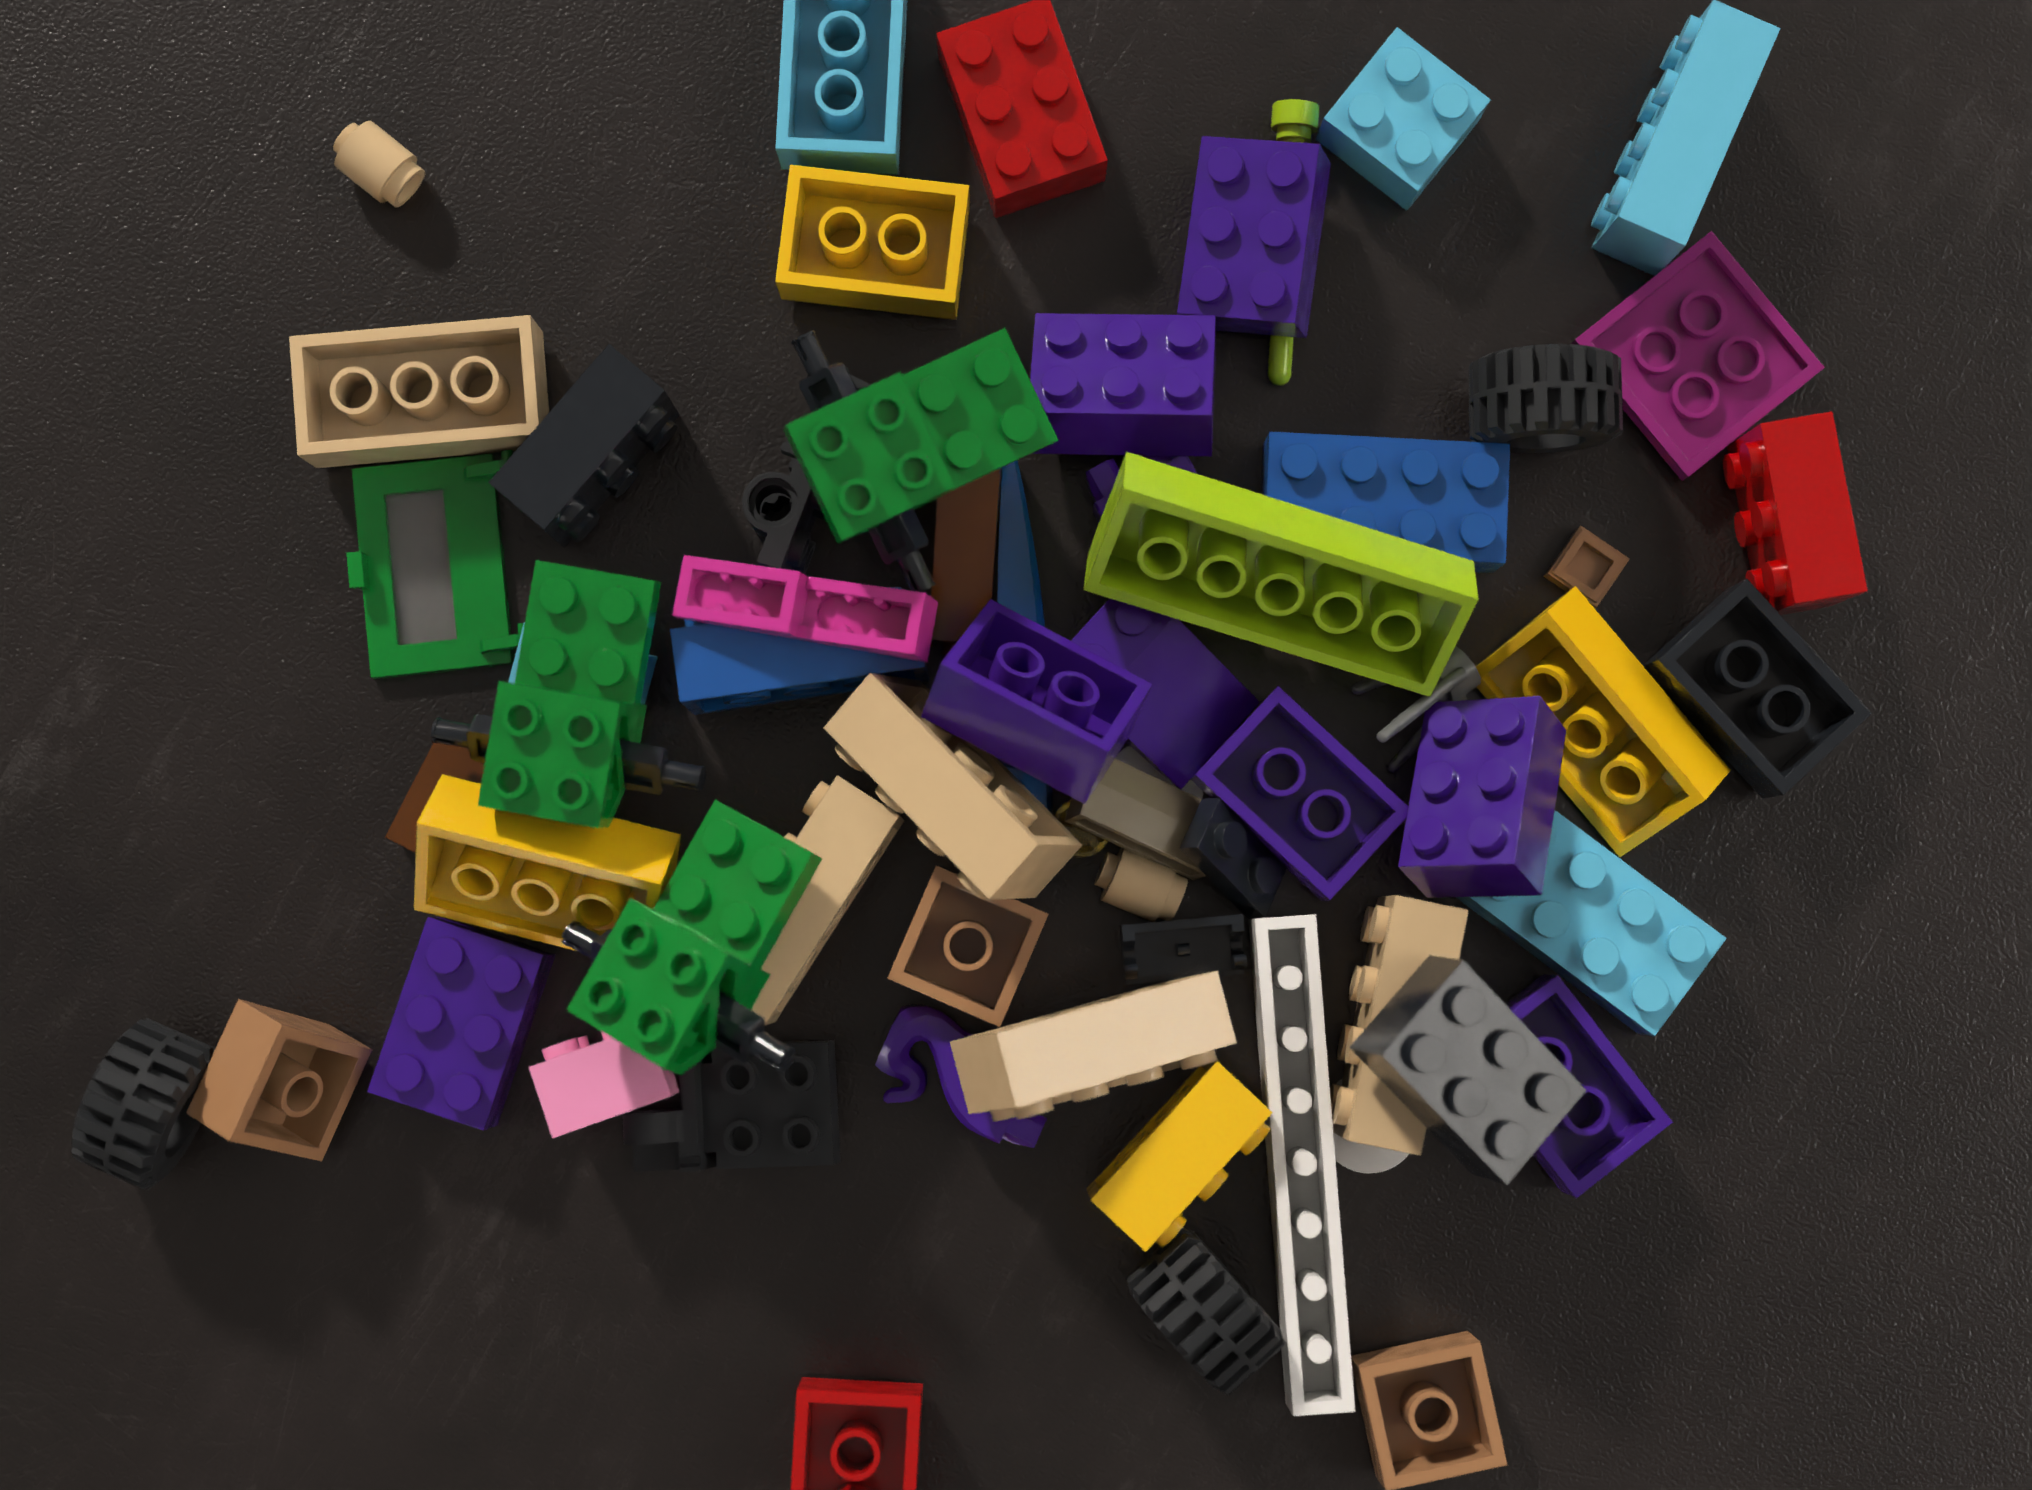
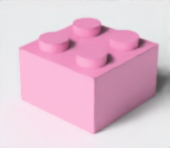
M602 1031L604 1041L590 1045L586 1035L544 1048L542 1053L545 1061L529 1067L552 1138L680 1093L679 1074L661 1068Z

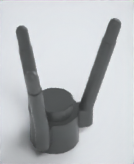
M1455 646L1431 697L1423 695L1379 731L1377 740L1382 743L1388 741L1436 702L1467 700L1466 694L1481 684L1480 674L1471 659ZM1368 678L1355 683L1351 690L1354 694L1359 695L1387 685V683ZM1422 726L1388 763V772L1396 773L1418 751Z

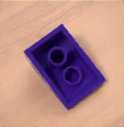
M1109 598L1071 640L1073 643L1153 684L1126 743L1179 789H1182L1195 773L1260 703L1179 619Z

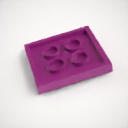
M1712 231L1571 343L1601 348L1621 358L1623 410L1681 481L1688 478L1825 368Z

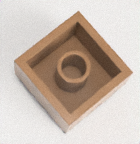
M936 865L887 979L1000 1027L1049 914L1015 899H980L960 882L958 874Z
M238 999L188 1108L187 1114L228 1141L322 1161L372 1049L327 1023Z
M1470 1332L1454 1333L1351 1356V1364L1375 1476L1385 1490H1395L1507 1465L1481 1342Z

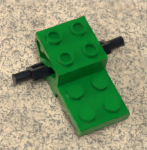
M1006 328L904 375L901 372L896 373L858 392L843 363L830 365L818 341L815 330L791 341L808 375L807 378L800 381L799 387L812 412L785 425L783 431L837 543L839 544L869 531L883 562L890 564L898 561L911 591L921 592L936 585L919 549L928 545V539L914 510L1058 441Z
M535 561L515 682L499 681L493 717L476 714L471 724L437 717L431 729L432 743L467 748L473 761L485 763L478 806L594 828H606L610 826L625 789L661 795L665 785L696 790L697 792L702 791L706 777V767L704 765L698 766L668 760V753L665 748L640 743L647 708L646 704H641L661 582L545 561Z
M715 800L653 909L630 898L613 929L607 930L602 935L591 931L578 921H573L566 927L562 934V938H564L562 943L591 959V968L568 1006L567 1011L661 1068L682 1075L698 1063L715 1047L742 1063L748 1062L755 1056L774 1067L778 1072H785L793 1063L796 1050L765 1033L764 1018L751 1011L771 975L761 968L820 865L822 858Z

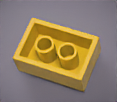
M790 165L775 280L781 299L956 320L970 210L969 185Z
M1218 1061L1198 1066L1087 1187L1089 1198L1145 1252L1154 1242L1163 1248L1185 1225L1187 1220L1182 1216V1212L1194 1198L1198 1196L1205 1202L1224 1183L1229 1174L1223 1167L1236 1152L1240 1150L1247 1156L1262 1142L1271 1129L1264 1122L1273 1112Z

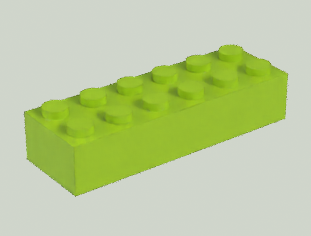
M1129 452L1125 454L1088 550L1084 591L1431 697L1478 601L1474 561Z

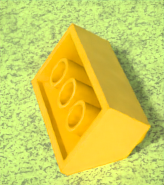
M1576 586L1541 612L1476 666L1481 677V684L1477 688L1486 699L1541 696L1565 727L1566 736L1558 785L1619 857H1622L1705 801L1731 771Z
M442 774L417 822L414 910L574 950L562 943L564 939L562 934L571 922L578 921L591 931L602 935L607 930L613 929L630 898L652 909L654 908L677 867L681 834L614 817L609 827L594 828L478 806L481 784Z

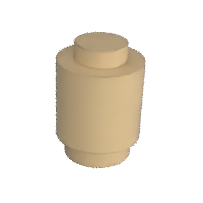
M371 120L361 125L356 123L349 124L339 134L333 145V151L337 153L334 166L380 203L388 201L396 208L402 206L412 197L423 181L425 171L417 165V157Z
M1121 847L1117 855L1110 852L1106 853L1098 870L1094 885L1103 888L1100 900L1151 922H1155L1157 918L1164 921H1172L1186 891L1188 878L1176 874L1174 869L1150 861Z

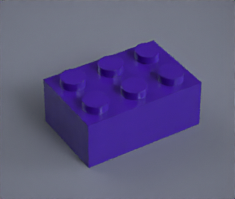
M1202 136L1177 309L1178 315H1216L1217 331L1307 338L1331 163L1320 144Z
M1035 313L1030 381L1058 441L1032 454L1125 455L1126 452L1145 456L1212 457L1216 315Z
M990 599L940 664L921 717L943 728L948 733L956 735L990 753L1001 761L1052 786L1057 791L1086 804L1130 736L1153 684Z
M1279 686L1265 698L1191 778L1210 798H1221L1287 870L1321 901L1331 900L1407 818L1408 806Z
M1541 696L1436 702L1425 711L1398 867L1427 898L1542 896L1566 729Z
M427 917L367 1092L483 1131L498 1126L556 954L447 918Z
M1543 974L1509 1000L1506 1006L1587 1090L1533 1154L1560 1191L1577 1198L1673 1122L1558 975Z

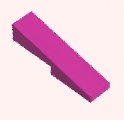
M684 555L672 616L684 620L928 662L938 602L922 592L809 577L800 571Z

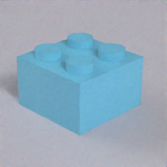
M1396 27L1323 118L1315 140L1407 211L1475 127L1491 99Z

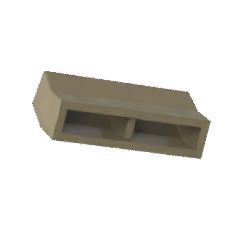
M1114 759L1086 804L1074 798L1071 799L1065 822L1143 858L1174 869L1176 873L1191 880L1206 876L1180 849V845L1202 799L1118 759Z

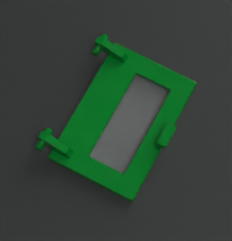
M513 450L501 451L502 460L495 461L492 454L352 469L359 551L348 552L346 556L349 588L363 590L371 678L381 679L513 664V649L518 647L524 623L517 624L518 634L511 635L498 491L488 483L513 455Z

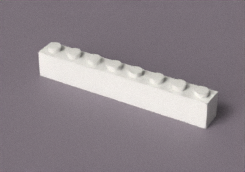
M1316 914L1248 919L1262 1103L1273 1112L1264 1123L1271 1128L1265 1137L1279 1324L1285 1343L1281 1348L1285 1402L1293 1416L1355 1412Z

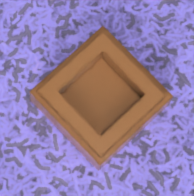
M1580 525L1571 535L1544 577L1566 592L1576 586L1590 604L1596 608L1629 561V558Z

